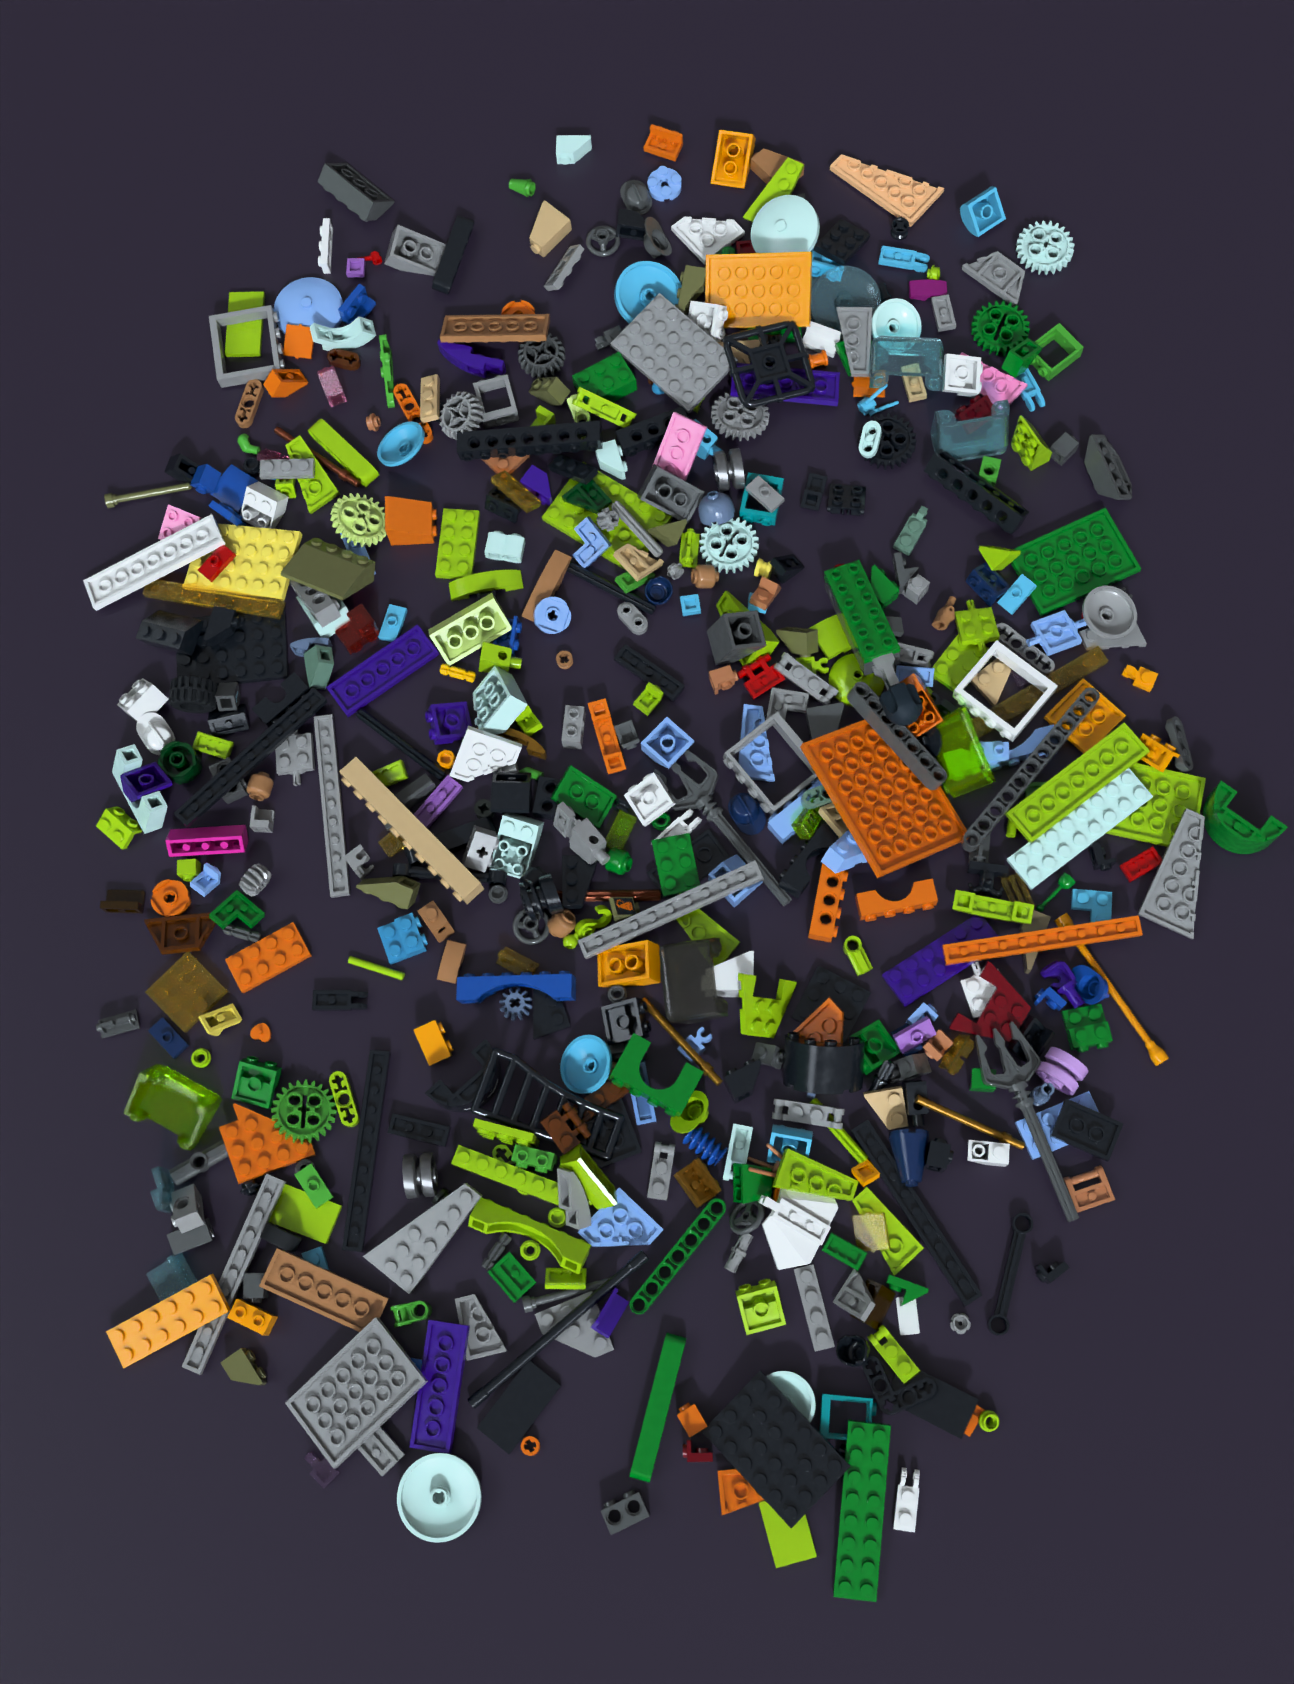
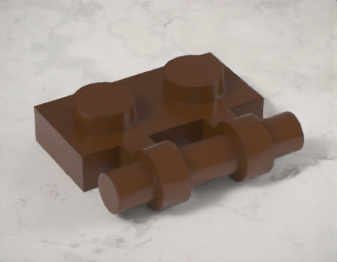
M568 1101L562 1105L565 1110L564 1114L560 1115L557 1110H554L540 1121L563 1155L580 1143L576 1137L579 1133L585 1139L591 1135L586 1122L580 1119L577 1114L578 1111ZM569 1118L576 1126L573 1130L565 1122Z

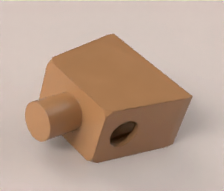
M434 900L417 911L439 943L455 933Z

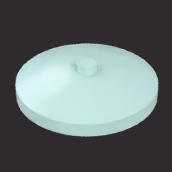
M783 195L770 200L759 210L752 223L751 242L755 252H811L817 242L820 231L818 215L807 200L796 195Z
M434 1453L415 1461L404 1473L397 1491V1507L404 1525L415 1536L429 1542H446L465 1533L476 1520L482 1502L480 1481L473 1468L462 1458L447 1453Z

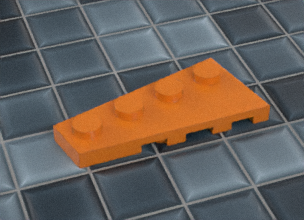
M737 1469L718 1471L722 1516L764 1500Z

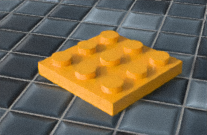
M1083 678L1045 715L1044 719L1050 725L1054 724L1055 726L1086 688L1094 687ZM1100 692V697L1095 707L1068 738V741L1083 754L1105 738L1126 717L1121 710ZM1085 696L1087 701H1093L1090 696ZM1073 710L1076 715H1082L1080 711ZM1062 724V727L1064 729H1070V727L1067 724Z

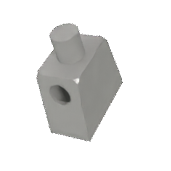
M587 818L572 828L570 848L588 864H593L598 860L601 865H605L610 860V856L605 852L606 839Z

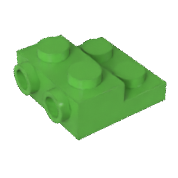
M515 1144L511 1160L516 1163V1167L527 1169L528 1166L536 1167L535 1171L547 1173V1170L553 1171L558 1157L552 1152Z

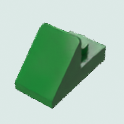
M890 1274L885 1282L889 1284V1289L897 1292H901V1289L905 1290L900 1306L928 1293L929 1290Z

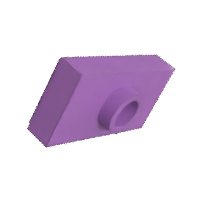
M926 1016L897 1032L893 1037L900 1052L903 1054L937 1034L930 1018Z

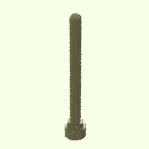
M182 483L123 495L108 493L104 494L107 508H113L119 505L120 502L190 490L192 486L190 485L191 483Z

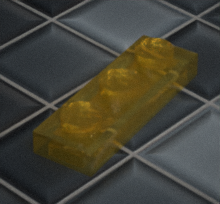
M504 470L491 477V483L526 513L540 507L541 501L507 471Z

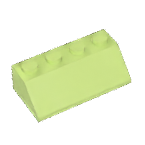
M490 593L430 628L428 631L435 646L450 666L481 648L483 642L490 643L512 630V627L493 593Z

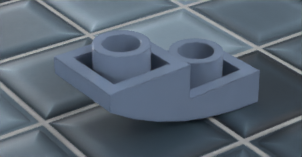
M315 637L290 643V648L295 655L304 657V653L315 645L331 648L333 645L329 638Z

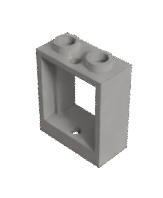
M498 375L491 379H483L473 383L476 397L481 401L482 406L483 402L480 393L506 387L511 407L485 413L484 408L482 409L484 413L482 420L485 429L519 420L508 375Z

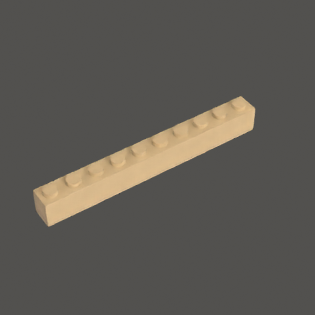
M357 757L339 771L343 777L341 781L348 788L351 786L354 789L353 793L359 800L364 799L367 802L365 805L372 813L376 811L379 814L377 818L384 825L388 823L392 827L389 830L397 838L400 836L404 840L402 841L403 845L409 851L413 849L416 852L415 857L421 863L425 861L429 865L427 869L434 876L439 875L441 884L446 889L450 887L454 891L452 893L459 902L463 900L468 905L484 890L482 884Z

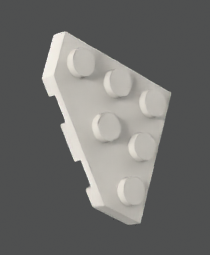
M684 216L671 226L672 232L704 265L706 264V255L720 254L724 247H730L745 235V231L733 219L716 221V218H702L701 220Z
M468 726L450 771V776L469 782L482 774L487 775L497 771L500 767L515 764L522 749V744Z

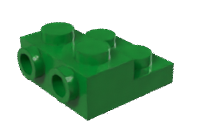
M1102 1004L1061 1012L1071 1051L1077 1050V1053L1089 1050V1047L1096 1046L1097 1049L1106 1048L1113 1041Z
M879 1019L849 1036L858 1037L861 1041H865L863 1069L865 1075L881 1067L885 1060H891L901 1053Z
M247 1056V1058L239 1061L231 1099L269 1109L272 1105L275 1088L278 1087L282 1068L277 1067L276 1062L266 1061L262 1063L258 1062L259 1058L255 1056Z

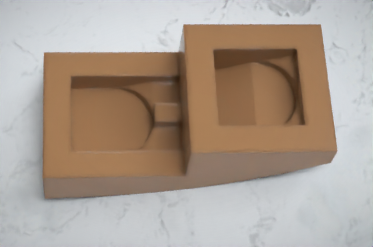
M447 940L439 967L438 980L457 983L467 944Z

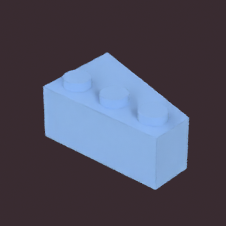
M848 830L829 847L821 862L836 874L850 869L858 863H866L867 860Z

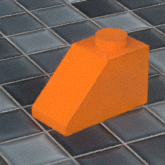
M272 369L263 385L272 398L287 397L306 386L308 381L300 369Z

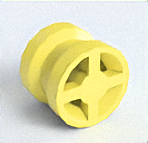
M759 558L754 576H763L769 579L773 568L770 564L771 561L764 562L763 559Z

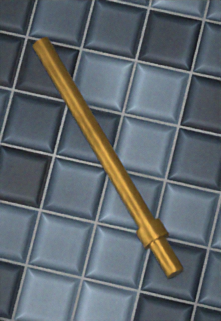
M646 997L642 998L647 1004L648 1012L700 1067V1070L704 1071L703 1074L708 1076L717 1086L720 1085L723 1080L715 1073L714 1067L709 1062L703 1060Z
M917 1095L915 1098V1103L994 1137L1000 1143L1010 1144L1021 1150L1025 1146V1142L1013 1138L1010 1133L1000 1132L920 1095Z

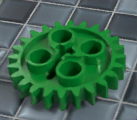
M995 301L994 305L988 302L987 308L982 306L981 311L977 310L971 324V335H974L973 341H978L977 347L983 345L982 351L989 349V354L995 351L996 356H998L999 352H1002L1003 356H1005L1006 351L1009 352L1012 348L1026 340L1030 328H1028L1030 322L1027 321V315L1022 316L1024 310L1017 311L1018 305L1013 308L1011 307L1012 302L1005 305V301H1002L1001 305ZM1004 316H1007L1004 321V325L1001 328L999 337L995 341L994 339L996 337L997 330L1001 325V321Z

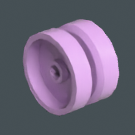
M1050 1047L1045 1055L1047 1062H1041L1035 1072L1044 1082L1053 1084L1056 1090L1072 1096L1079 1087L1077 1081H1082L1089 1071L1083 1063L1069 1053L1056 1047Z

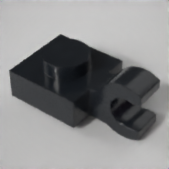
M932 692L931 697L935 699L934 703L941 716L953 720L960 709L945 698H940L937 693Z

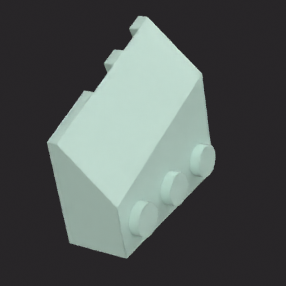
M496 665L473 692L474 710L477 711L475 725L478 726V729L494 735L505 733L528 705L512 674Z

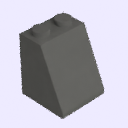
M757 610L723 614L707 630L716 666L733 664L766 646Z

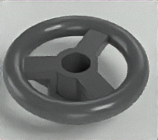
M598 226L588 233L586 246L596 256H609L619 248L620 237H615L616 230L614 228ZM615 238L614 246L606 251L608 242ZM591 239L598 242L600 251L593 248Z
M525 909L515 916L513 932L519 941L534 945L547 938L550 933L547 925L549 916L545 911V918H543L545 930L541 936L537 930L539 920L541 919L539 911L535 912L537 921L533 922L535 925L532 928L528 927L529 923L532 922L529 916L525 917L523 922H519L527 914ZM519 928L532 932L535 939L525 938L520 933Z
M759 1200L744 1204L739 1203L733 1209L729 1225L734 1233L744 1235L759 1227L765 1212L764 1205L758 1203ZM753 1205L758 1207V1216L753 1212ZM744 1207H746V1209H745V1211L742 1213V1215H741L739 1218L736 1219V1217H737L738 1213L740 1212V1210H742ZM744 1225L746 1228H738L737 1226Z

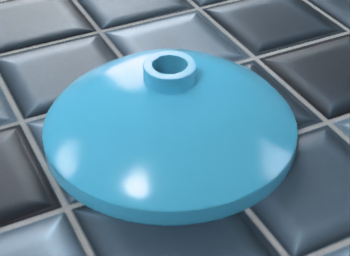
M413 421L394 427L384 436L379 444L377 456L380 462L385 466L393 467L400 466L411 460L423 445L424 429L419 423Z
M582 1035L574 1039L565 1049L560 1063V1072L564 1084L571 1091L579 1094H589L598 1090L606 1082L611 1071L612 1055L609 1046L603 1039L595 1035Z

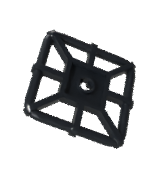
M783 321L762 327L758 325L754 329L733 333L724 337L723 344L730 367L729 373L733 377L738 397L743 407H758L774 402L782 403L783 400L814 392L816 386L808 360L809 354L805 350L796 322ZM786 329L779 342L767 345L765 333ZM792 331L799 353L786 355L783 344ZM757 335L761 346L749 348L736 340ZM731 346L748 355L750 365L737 367ZM767 360L774 362L772 367L766 366ZM801 360L807 380L793 373L789 362ZM753 371L756 382L746 397L740 374ZM789 378L804 388L782 393L778 380ZM772 382L776 395L751 400L760 385Z

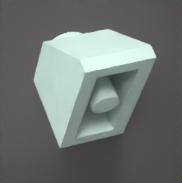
M557 135V164H575L592 149L591 135Z

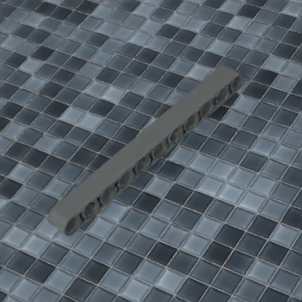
M1086 688L966 831L961 841L964 850L972 852L980 846L1092 711L1100 697L1099 692L1095 688ZM1085 696H1090L1093 701H1087ZM1073 710L1080 711L1082 715H1076ZM1062 724H1067L1070 727V729H1064L1062 727ZM1050 738L1057 739L1059 743H1052L1050 741ZM1038 752L1045 753L1047 758L1040 757ZM1026 767H1033L1035 772H1029ZM1014 781H1021L1023 786H1017ZM1002 795H1009L1012 800L1006 801ZM997 809L1000 814L993 815L990 810ZM984 823L988 829L982 830L978 824ZM966 838H974L976 843L969 844Z

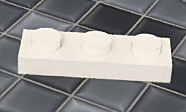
M323 218V224L320 226L322 241H319L321 256H318V265L322 267L324 274H331L333 226L330 218Z

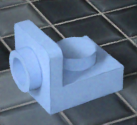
M923 1002L907 1019L906 1023L912 1025L924 1018V1014L932 1021H935L938 1018L937 1010L931 1004L927 1005Z

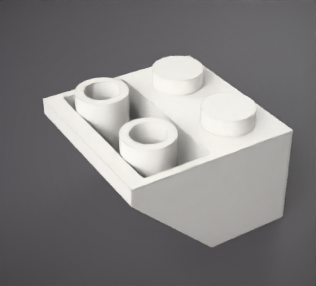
M258 481L246 487L240 516L243 517V521L255 527L275 529L286 511L289 497Z
M142 678L132 685V689L128 693L120 697L117 705L137 722L143 714L149 712L156 713L169 699L152 683Z

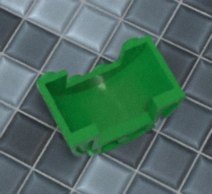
M1220 781L1208 795L1203 807L1205 829L1211 839L1220 847L1237 854L1256 853L1267 848L1288 828L1272 815L1267 819L1262 828H1256L1227 807L1237 794V791L1223 781Z

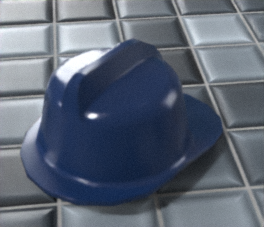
M739 793L730 799L728 811L738 829L746 835H755L761 832L766 824V817L758 801L748 793Z

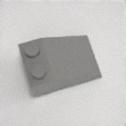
M397 225L392 232L384 264L400 271L435 276L447 244Z

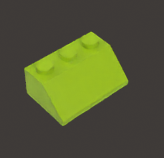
M580 1143L565 1155L560 1156L559 1167L575 1173L585 1191L589 1205L593 1204L596 1209H602L618 1204L616 1187Z

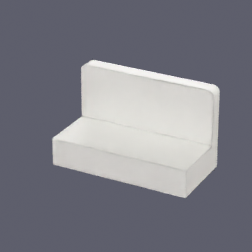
M811 321L810 327L806 328L802 339L804 347L818 353L821 350H825L827 356L834 358L837 352L835 344L841 341V332Z

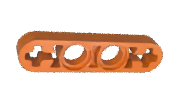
M397 384L393 392L408 422L413 421L416 417L420 418V408L409 387L406 384ZM400 391H403L405 393V399H403L402 395L399 393ZM409 403L414 404V408H413V409H411V410H406V409H405V406H406L407 404H409ZM421 421L419 424L428 435L424 437L423 444H428L433 440V433L428 422L422 423Z

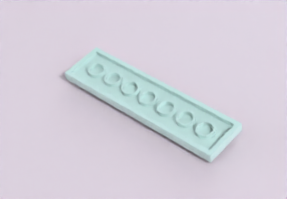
M1128 768L1033 843L1028 842L1007 858L1006 861L1028 888L1032 890L1152 799L1153 796Z

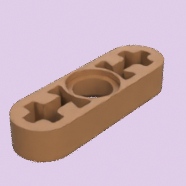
M257 379L247 382L239 403L235 420L240 428H248L252 425L261 401L264 388ZM247 401H254V404L251 407L245 406V403Z

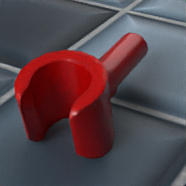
M377 251L371 252L369 256L358 257L365 258V261L372 260L374 265L382 263L381 256Z

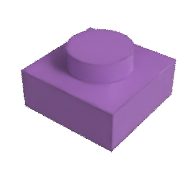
M347 258V277H365V258Z

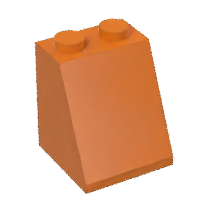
M385 496V531L391 546L435 543L434 537L438 535L437 526H434V520H437V509L433 508L432 502Z

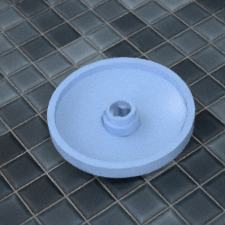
M306 277L295 280L285 286L275 300L274 312L277 311L279 318L277 325L284 334L286 333L287 324L298 326L302 324L305 327H310L313 323L329 328H338L342 322L338 309L343 304V300L337 288L324 279Z

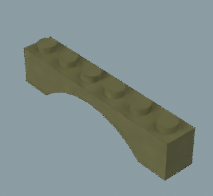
M686 265L685 271L681 272L680 282H682V287L678 288L677 299H679V302L675 304V307L685 315L689 311L690 301H695L704 293L706 268Z

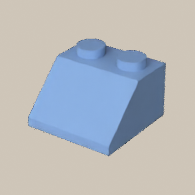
M666 717L641 742V749L654 762L669 769L695 741Z

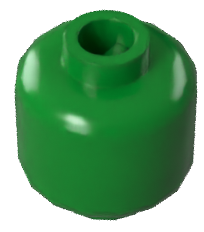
M615 847L606 852L610 856V860L605 864L607 871L618 875H623L630 871L633 859L629 852Z

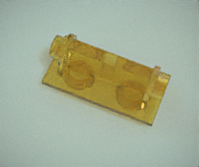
M506 946L498 953L499 958L496 964L517 975H520L521 972H531L534 975L539 966L538 963Z
M959 1034L953 1040L952 1047L942 1057L939 1068L948 1069L947 1072L953 1076L959 1072L964 1064V1061L959 1057L962 1055L964 1058H968L974 1048L975 1042L969 1039V1035Z

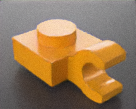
M1127 665L1123 670L1122 676L1134 680L1133 686L1150 692L1158 673L1141 666L1137 671L1135 667Z

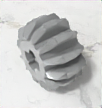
M258 863L248 868V871L241 878L239 886L247 895L249 894L252 897L258 895L266 887L272 875L264 865L262 866Z

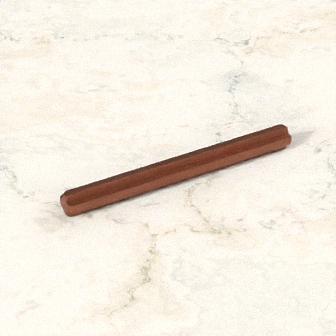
M659 889L589 890L585 902L609 901L611 897H633V901H659L661 899V891ZM557 891L562 902V891Z

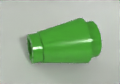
M511 179L509 189L529 197L534 195L536 185L531 179Z

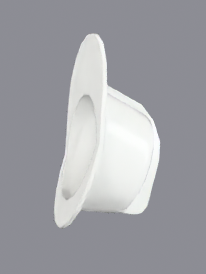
M149 712L143 714L138 719L136 724L137 733L151 753L160 755L162 748L166 744L175 741L174 733L161 715Z

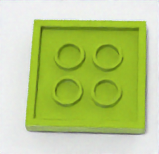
M476 1118L474 1120L473 1127L483 1138L494 1140V1137H496L502 1143L513 1145V1142L518 1145L530 1148H538L540 1140L533 1133Z

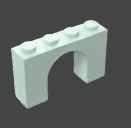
M135 744L116 750L112 773L122 792L120 775L140 768L143 759ZM160 791L142 796L140 800L132 803L124 794L144 834L162 828L168 806Z

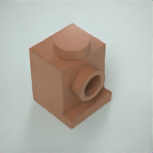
M730 665L709 671V680L714 694H718L720 689H730L735 685V681H738L736 670L732 671Z

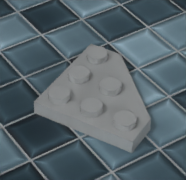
M593 1291L536 1313L535 1316L541 1333L544 1335L590 1296ZM597 1303L555 1339L595 1358L615 1350L610 1337L606 1338L590 1328L600 1312Z

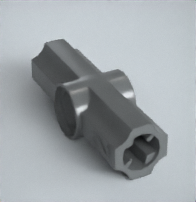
M223 1139L201 1152L194 1153L191 1158L170 1169V1175L176 1185L184 1183L199 1173L206 1172L211 1166L229 1157ZM199 1158L205 1159L202 1167H196V1161Z

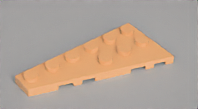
M842 154L830 165V170L892 215L897 218H905L909 222V227L944 192L942 187L938 186V188L929 186L927 182L923 181V183L914 181L912 177L888 169L884 171L878 169L876 165L871 164L869 166L861 163L860 160Z

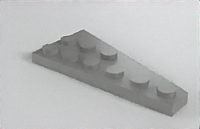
M1186 808L1137 915L1187 938L1194 939L1193 931L1196 918L1195 909L1198 897L1199 866L1205 816Z
M468 1183L463 1184L363 1257L404 1291L411 1294L483 1195Z

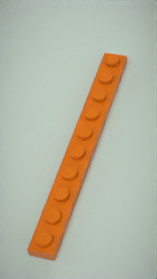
M1139 915L944 944L942 945V951L946 966L1139 937L1143 933Z

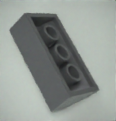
M348 163L324 164L318 183L323 186L324 190L331 192L338 201L347 205L349 210L357 213L361 220L366 222L377 220L394 204L395 201Z

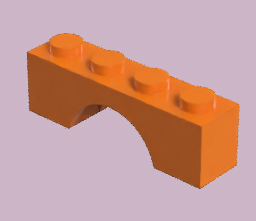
M932 878L914 882L910 894L899 901L886 900L876 890L857 893L855 901L860 920L870 922L880 916L890 918L900 912L910 914L915 912V909H933L938 902Z

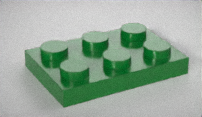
M570 765L550 798L558 804L564 802L574 810L575 815L583 820L587 818L598 829L615 802L617 795Z
M689 833L651 841L663 897L682 894L700 885Z

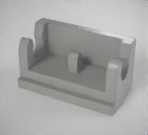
M361 844L343 856L361 881L374 869V865L369 866L367 869L363 868V864L368 862L370 857Z

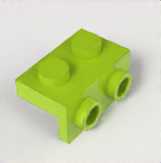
M118 806L106 808L96 825L98 829L121 849H127L134 835L143 831L138 822L129 817L124 809Z

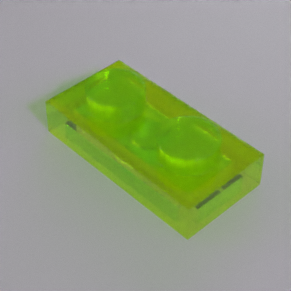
M619 810L606 837V847L610 849L615 847L623 850L637 821V817Z

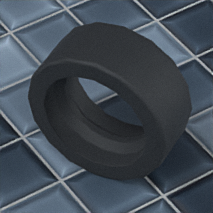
M267 1222L260 1236L269 1243L292 1253L296 1252L302 1240L301 1237Z

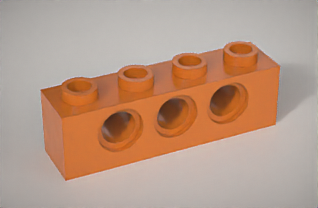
M822 863L809 939L831 943L832 937L836 938L838 926H835L836 918L840 919L842 908L838 907L839 900L844 898L845 889H842L843 881L847 882L848 870L835 874ZM833 879L837 881L838 885L831 887L827 881ZM831 898L834 900V904L827 905L824 903V899ZM823 916H827L830 918L831 922L828 924H824L821 922L820 918Z

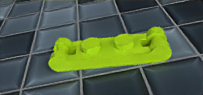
M581 387L577 390L576 399L572 401L573 405L622 428L630 426L632 419H635L637 415ZM584 396L589 397L587 404L582 402ZM622 414L626 415L624 422L620 420Z

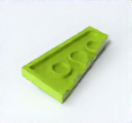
M787 158L745 213L743 219L753 223L755 216L767 202L779 196L792 195L804 164Z
M787 1148L784 1150L772 1187L851 1201L854 1198L859 1181Z

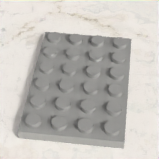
M660 293L611 342V347L620 352L626 360L679 406H683V409L688 413L730 371L724 348Z
M375 1317L285 1404L334 1469L339 1467L420 1390L428 1380L379 1317Z

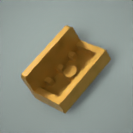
M698 1157L673 1175L697 1209L721 1191L718 1181L712 1177L706 1164Z

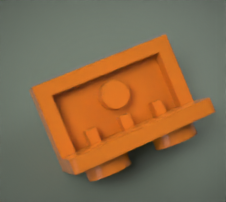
M651 124L650 134L644 145V152L676 162L683 147V135L677 131H671L662 126Z

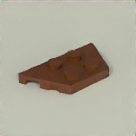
M211 912L144 919L162 955L201 951L216 925L209 918Z

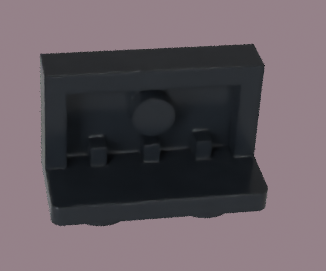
M1031 1015L1028 1016L1019 1029L1039 1057L1055 1035L1052 1030L1045 1028ZM1013 1039L1008 1048L1021 1061L1027 1062L1020 1042Z

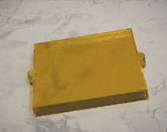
M867 1212L866 1214L852 1215L857 1247L864 1251L872 1252L890 1249L885 1212L872 1214Z

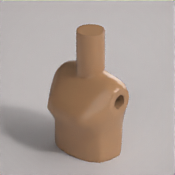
M950 596L945 606L938 610L932 623L935 629L945 630L949 623L955 619V609L953 607L956 601L955 597Z

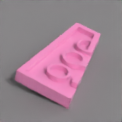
M963 352L960 354V355H964V356H969V355H967V354H965V353H963ZM981 362L983 364V371L980 375V382L982 383L980 394L982 396L987 395L993 406L1003 413L1027 388L1028 384Z

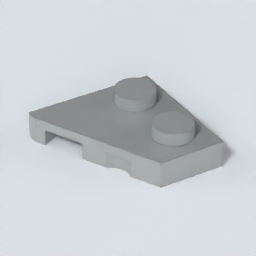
M856 1269L852 1270L833 1300V1303L863 1322L866 1321L876 1305L861 1274Z

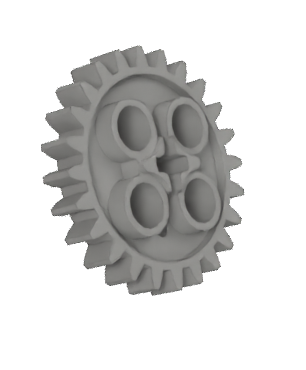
M725 393L724 397L719 396V401L715 400L714 405H712V424H715V429H720L719 434L726 433L725 438L731 435L732 440L738 437L739 441H742V437H745L749 441V436L755 439L756 434L761 435L762 431L766 430L770 415L768 413L769 408L765 407V405L745 408L739 397H732Z

